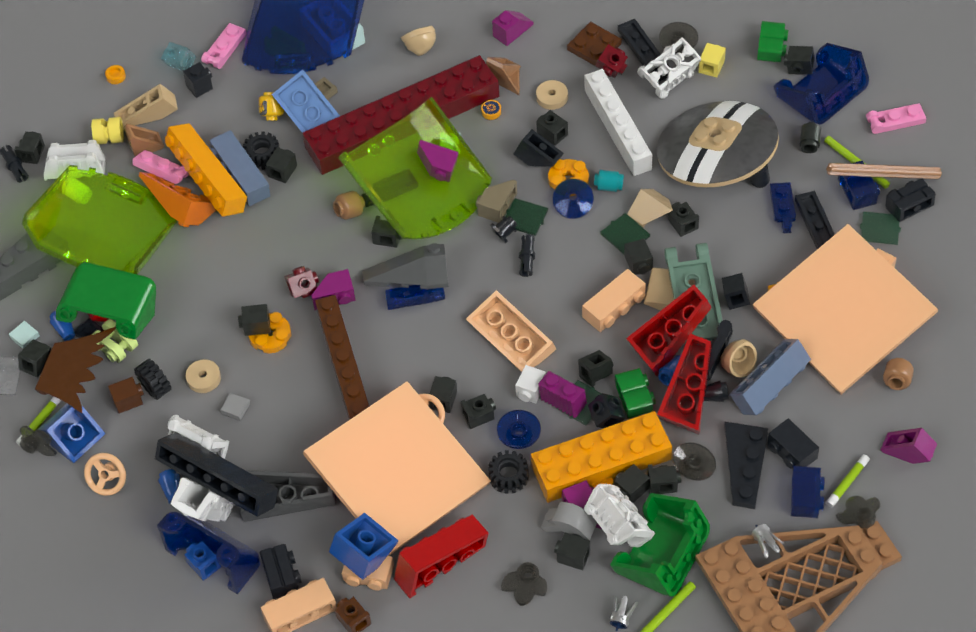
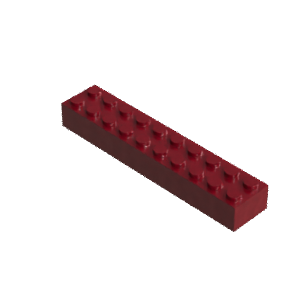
M479 55L303 132L305 149L321 174L324 175L482 105L488 100L500 97L499 81Z

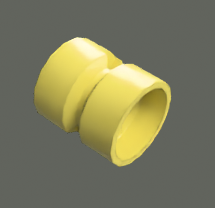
M112 117L108 121L104 118L92 119L93 140L97 141V144H107L108 141L111 143L124 142V128L121 117Z

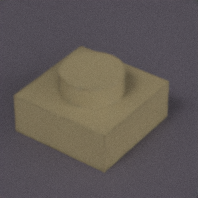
M325 77L315 83L327 100L338 93L337 87Z

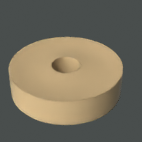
M545 81L536 90L537 102L545 109H559L567 103L568 89L560 81Z
M210 360L195 361L186 370L187 384L191 390L197 393L210 392L221 381L219 367Z

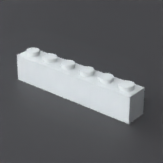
M600 69L584 75L585 92L632 175L636 176L652 170V153L604 70Z

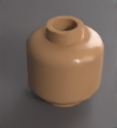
M355 191L338 195L333 203L335 214L344 220L360 216L365 207L364 198Z
M903 358L891 359L885 366L883 381L893 390L906 389L912 382L914 373L912 364Z

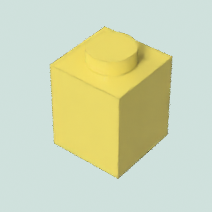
M707 43L701 55L699 73L717 78L725 61L726 48Z

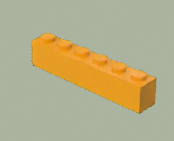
M187 123L168 127L167 135L165 136L166 146L170 148L176 159L184 166V169L210 200L213 207L222 217L243 213L247 200L246 194L191 124Z

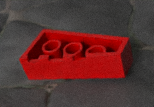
M692 285L626 339L658 377L659 370L674 357L688 339L689 334H692L712 307L695 285Z
M691 333L689 334L657 413L659 419L696 434L700 433L711 341Z
M473 514L466 518L458 519L455 524L447 528H441L436 534L422 538L411 547L403 548L399 552L394 580L405 594L412 598L416 595L415 590L422 585L425 588L433 583L432 579L440 572H443L445 575L452 570L458 560L462 563L484 548L489 534L488 531Z

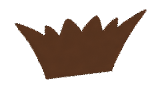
M116 327L86 337L54 343L35 390L43 395H52L66 402L80 413H83L81 402L76 393H86V391L79 383L95 380L94 374L87 368L100 363L103 358L91 353L105 346L97 343L110 335Z

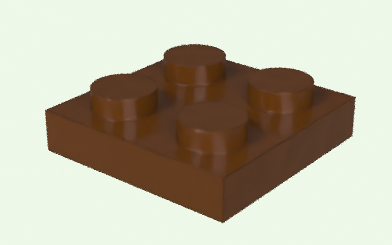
M590 21L567 45V50L595 66L607 45L618 48L622 44V39Z

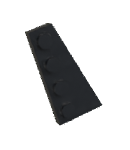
M725 421L724 429L732 505L755 509L769 428Z

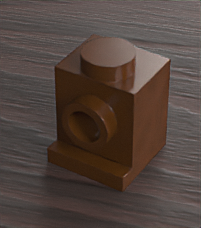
M354 596L351 599L344 598L338 602L335 609L336 617L348 632H361L371 625L370 614L364 610Z

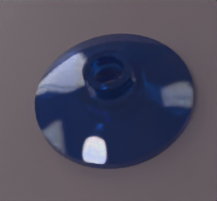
M568 179L561 182L553 193V205L556 211L565 218H581L593 206L594 196L592 189L586 182L579 179ZM571 194L577 195L576 199L571 200L569 196Z
M525 410L510 411L503 415L497 424L498 438L504 445L513 449L530 447L538 440L541 433V425L538 418Z

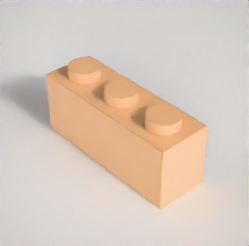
M629 269L625 270L582 305V318L599 332H602L605 328H610L617 318L627 314L634 304L640 303L645 298L646 283Z
M321 578L310 581L306 586L298 590H291L279 599H272L260 608L270 632H292L334 612L337 606L325 579Z

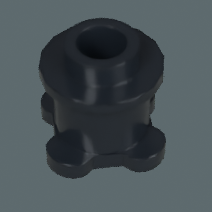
M502 216V220L496 225L492 223L490 225L493 232L504 243L508 242L506 238L513 231H517L515 228L517 223L510 216L507 218Z

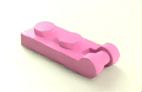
M229 23L211 48L203 53L201 61L205 64H213V67L221 69L247 35L246 29Z
M920 103L880 112L870 111L866 114V119L871 123L870 128L874 134L926 123V116Z
M144 150L133 158L134 166L174 184H178L183 178L190 175L183 165L175 164L150 151Z

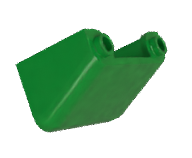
M82 262L74 270L57 306L56 320L68 323L73 322L77 317L78 311L116 320V330L118 333L126 338L136 340L155 316L156 284L151 278Z
M650 493L643 504L642 511L648 521L647 526L655 532V535L641 547H633L630 554L622 551L618 552L613 557L610 566L618 575L662 595L673 597L678 593L694 564L695 555L699 554L708 538L710 524L696 500Z

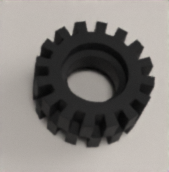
M261 131V135L255 132L254 137L252 134L249 135V139L246 138L245 144H243L244 150L258 169L261 167L262 170L265 169L266 163L276 148L279 147L276 137L272 136L269 132L266 135L264 131ZM259 148L269 149L265 153H255Z
M150 358L134 368V373L141 382L140 384L144 386L145 390L154 399L158 400L172 390L166 375Z
M505 450L504 455H502V452H498V458L494 455L492 461L489 462L490 483H492L494 489L497 487V491L501 492L504 489V493L508 494L509 490H512L513 494L516 493V488L520 491L523 489V485L526 486L529 479L527 460L526 458L523 459L521 453L517 456L516 451H512V454H509V450ZM505 467H514L517 470V474L512 477H504L500 474V471Z

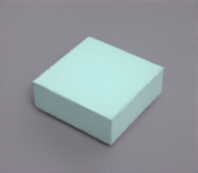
M23 321L9 333L10 338L23 349L33 339L36 340L40 336L38 331L26 321Z

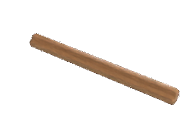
M829 163L826 168L828 175L940 179L942 175L941 168L925 166Z

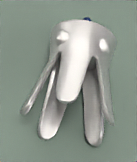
M767 524L755 525L756 528L753 530L752 536L758 541L765 558L767 559L769 555L764 541L776 553H779L780 549L773 537L781 544H784V542L770 532Z
M614 596V611L610 617V624L616 627V632L618 629H627L629 618L638 602H635L625 615L628 601L627 596H623L621 603L618 604L617 598Z

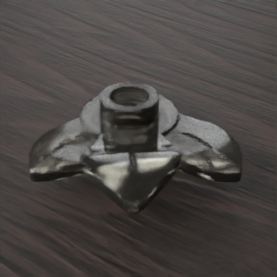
M28 426L20 428V433L22 434L20 446L23 450L32 454L35 451H39L45 456H55L57 454L49 445L52 442V438L48 433L42 430L33 431Z
M851 496L846 500L845 506L847 509L836 514V518L846 525L855 523L860 528H869L875 523L876 511L880 508V501L876 497L865 500L861 496Z
M526 562L520 565L517 571L510 572L504 577L501 590L514 592L516 602L520 606H524L531 602L535 594L538 596L546 595L547 582L539 575V569L536 565ZM531 573L532 576L525 577L524 574Z

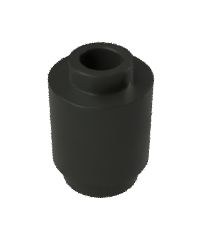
M808 122L801 126L799 144L801 150L805 153L816 152L820 146L821 127L814 122Z

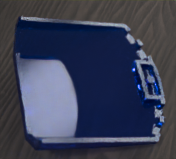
M255 0L242 56L243 64L251 65L258 71L262 69L269 70L272 74H297L301 70L305 72L314 71L316 66L325 63L327 66L334 64L333 60L342 56L345 59L352 53L364 0Z

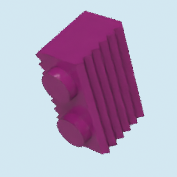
M548 371L538 383L541 401L548 402V405L551 404L555 408H559V410L566 412V414L573 416V418H576L587 405L585 389L551 371Z

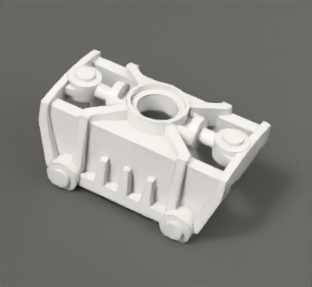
M682 37L675 44L666 46L663 49V53L655 60L650 61L646 66L638 68V75L641 78L645 77L656 88L655 93L661 99H665L669 91L684 79L693 77L694 70L701 61V57ZM682 44H683L684 48H683V50H682V53L678 52V53L675 55V52H677V50H678V49L682 46ZM691 55L694 57L691 62H683L684 57ZM666 61H674L676 68L668 67ZM659 66L658 72L654 71V72L650 73L651 71H653L655 68H657V67ZM668 74L667 80L659 85L657 82L660 79V75L665 76Z
M89 140L88 143L66 145L51 143L45 163L44 181L56 178L58 181L66 178L80 179L82 177L92 178L94 175L104 176L105 156L97 141Z
M173 415L169 419L167 425L169 429L168 435L177 432L225 459L229 445L228 440L225 441L219 438V435H213L191 424V421H186L180 418L179 415Z
M184 477L180 479L179 487L171 502V505L185 516L194 517L201 521L208 519L220 522V520L226 521L235 505L225 498L210 492L209 489Z
M598 484L593 489L584 507V511L587 515H592L606 533L607 541L610 545H622L627 542L631 547H641L652 539L655 532L647 526V520L638 513L637 507L629 501L628 496L622 494L618 486Z

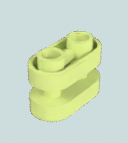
M108 319L102 325L103 330L116 327V322ZM116 329L105 339L97 343L105 345L100 350L105 353L111 362L116 361L118 363L126 357L125 349L132 352L138 346L137 340L121 336ZM96 330L93 334L99 333L101 331Z

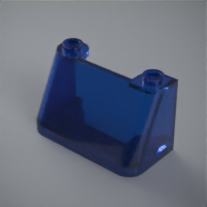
M826 43L816 53L818 67L813 70L812 75L808 74L794 86L787 79L780 80L773 86L777 97L811 122L819 125L825 123L867 88L869 75L861 51Z
M171 512L166 514L157 524L166 551L174 556L178 553L177 551L187 550L192 543L199 544L203 541L216 554L218 563L226 568V575L229 576L228 589L236 594L242 590L260 566V558L255 550L207 521L185 516L183 513Z

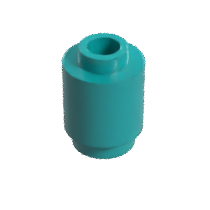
M600 170L599 174L595 173L594 186H598V190L617 192V190L623 189L624 174H619L618 171Z

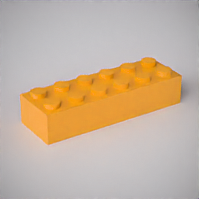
M653 411L531 453V467L545 499L549 503L562 498L563 489L586 480L590 488H592L591 484L612 477L615 480V477L621 471L625 472L633 464L640 470L648 468L649 464L655 466L672 460V445L656 412Z

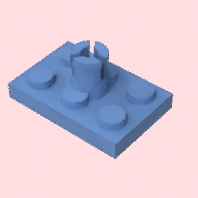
M301 70L272 94L302 133L340 116L304 70Z

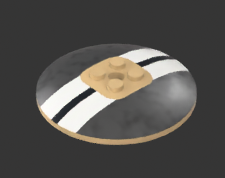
M738 101L707 103L682 113L667 125L657 143V157L665 173L683 184L696 187L730 185L754 175L772 159L778 147V129L775 121L767 112L752 104Z

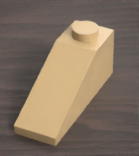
M159 84L114 112V116L122 118L123 128L126 124L135 126L163 119L178 110L175 94Z

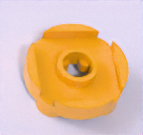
M559 159L548 172L549 186H552L555 192L562 196L577 195L578 191H581L583 188L585 190L589 183V172L586 164L583 161L573 159ZM570 175L573 177L570 180H566L565 176Z
M279 312L269 313L270 330L274 331L272 336L268 334L249 336L250 343L256 350L258 348L263 350L264 353H275L284 349L289 338L291 339L290 324Z

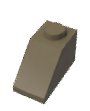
M510 180L486 188L483 194L479 195L476 200L478 216L499 223L517 195V181Z

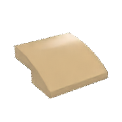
M652 268L644 304L661 311L674 301L668 269ZM691 279L688 283L694 285L695 280Z

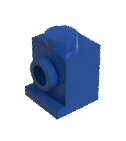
M203 541L199 544L192 543L187 548V553L184 554L189 566L203 581L221 568L218 556Z

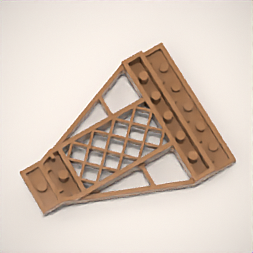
M878 521L863 528H860L858 525L772 533L781 541L821 539L789 553L773 537L782 557L760 568L754 566L742 545L758 544V541L752 535L735 536L695 555L696 562L740 632H796L789 619L812 608L816 609L824 622L816 632H825L870 580L874 579L881 570L900 562L902 559L901 554ZM822 550H825L824 556L816 554ZM828 550L841 553L840 560L826 557ZM844 554L850 563L842 562ZM805 559L804 566L795 564ZM808 559L821 562L820 570L806 567ZM824 563L836 566V574L822 571ZM840 568L854 571L852 577L839 576ZM785 569L784 575L776 573L780 570ZM788 569L800 571V579L788 577ZM804 573L818 576L816 584L802 581ZM820 577L832 580V587L827 588L818 585ZM768 579L782 581L780 589L767 586ZM784 583L796 585V593L783 591ZM800 587L814 590L812 596L808 598L798 595ZM852 590L835 611L828 616L821 604ZM780 596L792 599V606L779 605Z

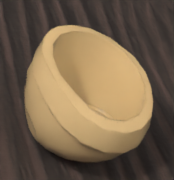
M432 25L418 28L403 35L401 39L409 51L417 56H422L434 45L436 30Z
M745 339L731 342L721 355V364L725 371L739 378L748 376L754 370L757 361L756 348L750 341Z

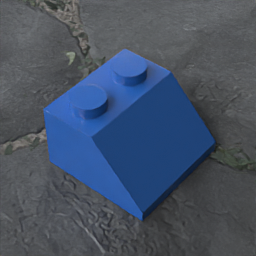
M66 403L38 431L53 448L69 461L75 463L105 435V432L83 406V413H80Z
M363 513L335 533L329 553L363 580L379 568L398 543V539L366 513Z

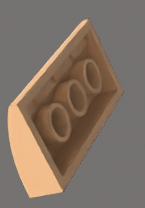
M497 290L466 318L467 322L521 372L525 365L535 367L556 350L554 343Z

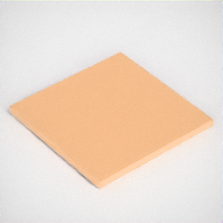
M849 224L753 303V308L784 339H798L811 358L808 363L840 394H843L938 312V308Z
M408 381L303 452L306 459L355 519L366 513L398 539V543L388 556L491 482Z

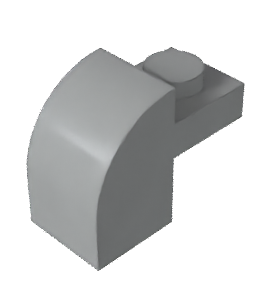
M560 502L557 508H549L541 528L545 532L563 531L568 534H578L583 539L590 540L597 522L592 515H587L583 508L571 503Z

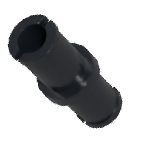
M6 145L8 151L3 146L0 149V154L6 161L7 169L12 171L17 182H22L21 176L26 181L29 175L24 170L21 159L15 155L10 145Z
M526 234V239L524 235L521 237L519 274L523 277L533 275L535 237L530 234Z

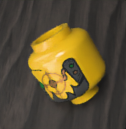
M263 92V96L259 97V114L266 116V120H278V116H282L285 113L284 109L272 96L274 92Z

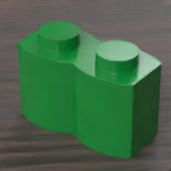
M762 21L757 60L781 62V56L784 57L787 45H783V41L788 40L789 30L785 29V23Z
M638 368L615 374V386L627 418L653 412V405L656 404L654 393L649 392L647 388L649 381L646 373L642 374L641 369Z

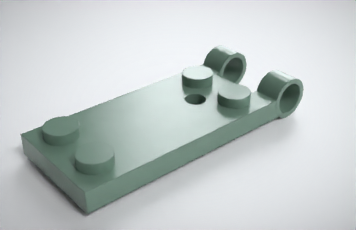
M707 243L696 244L697 260L678 262L676 247L665 248V261L668 267L674 300L692 286L688 281L693 279L696 281L695 286L706 297L712 307L692 334L712 341V339L716 340L718 336L717 327L723 320Z

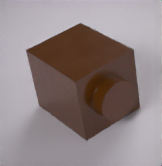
M133 376L108 386L119 414L143 405L141 396L144 395L140 383L135 384Z

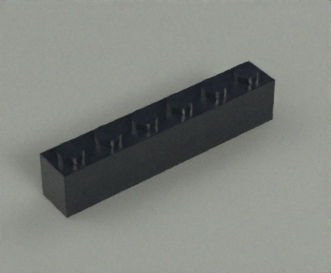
M177 432L158 440L155 460L256 517L275 508L278 488Z

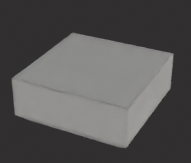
M230 393L220 410L221 414L241 421L250 405V400Z

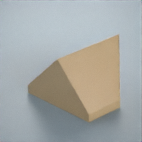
M640 189L627 217L644 227L648 222L673 210L670 200L656 190Z

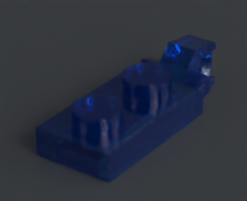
M791 183L770 184V195L774 220L777 223H781L783 234L791 233L792 222L796 220Z
M411 285L409 288L399 287L385 291L388 310L445 299L444 287L421 289L420 285Z

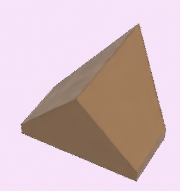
M488 57L486 64L499 81V85L520 96L519 69L521 66L507 58Z
M130 124L124 126L125 135L135 157L144 150L155 152L163 149L164 144L158 132Z

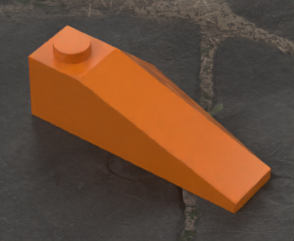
M139 172L141 180L167 213L178 221L179 225L184 227H190V225L199 226L216 211L205 195L200 194L198 196L191 193V189L175 185L151 173Z

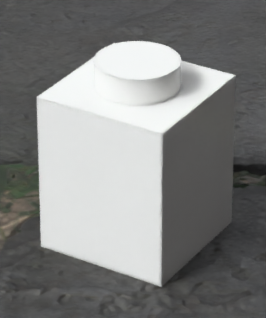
M525 365L515 385L516 397L524 402L530 401L536 404L540 397L538 383L546 375V372Z

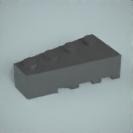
M38 223L0 257V301L21 289V285L27 281H34L39 278L38 275L48 269L50 271L54 269L60 261H67L72 258L67 243Z
M246 470L278 488L275 508L258 517L241 508L240 513L244 522L336 505L337 495L319 473Z

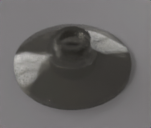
M673 22L662 28L659 34V42L665 48L675 44L682 37L694 48L698 43V33L693 26L687 23ZM683 44L675 53H682V50L684 48Z
M683 443L673 453L672 461L676 470L688 479L696 481L708 479L716 469V460L713 454L700 444Z

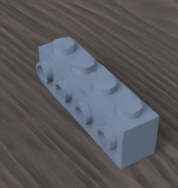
M231 130L209 140L210 150L246 194L248 206L270 197L268 182Z
M784 339L730 393V396L743 415H758L763 412L764 407L778 396L783 387L788 386L792 382V378L797 373L802 372L806 368L805 365L811 358L798 339Z

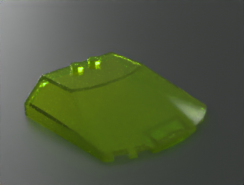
M432 97L402 120L349 153L343 152L338 157L358 185L403 239L434 237L459 226L476 211L478 196L483 194L492 180V177ZM420 140L459 152L450 182L439 181L429 175L417 154Z
M69 165L24 214L22 225L35 247L75 267L82 262H88L138 275L177 223V220L167 213L148 188L111 172L105 175L95 172L96 168L89 167V171L78 169L76 165Z

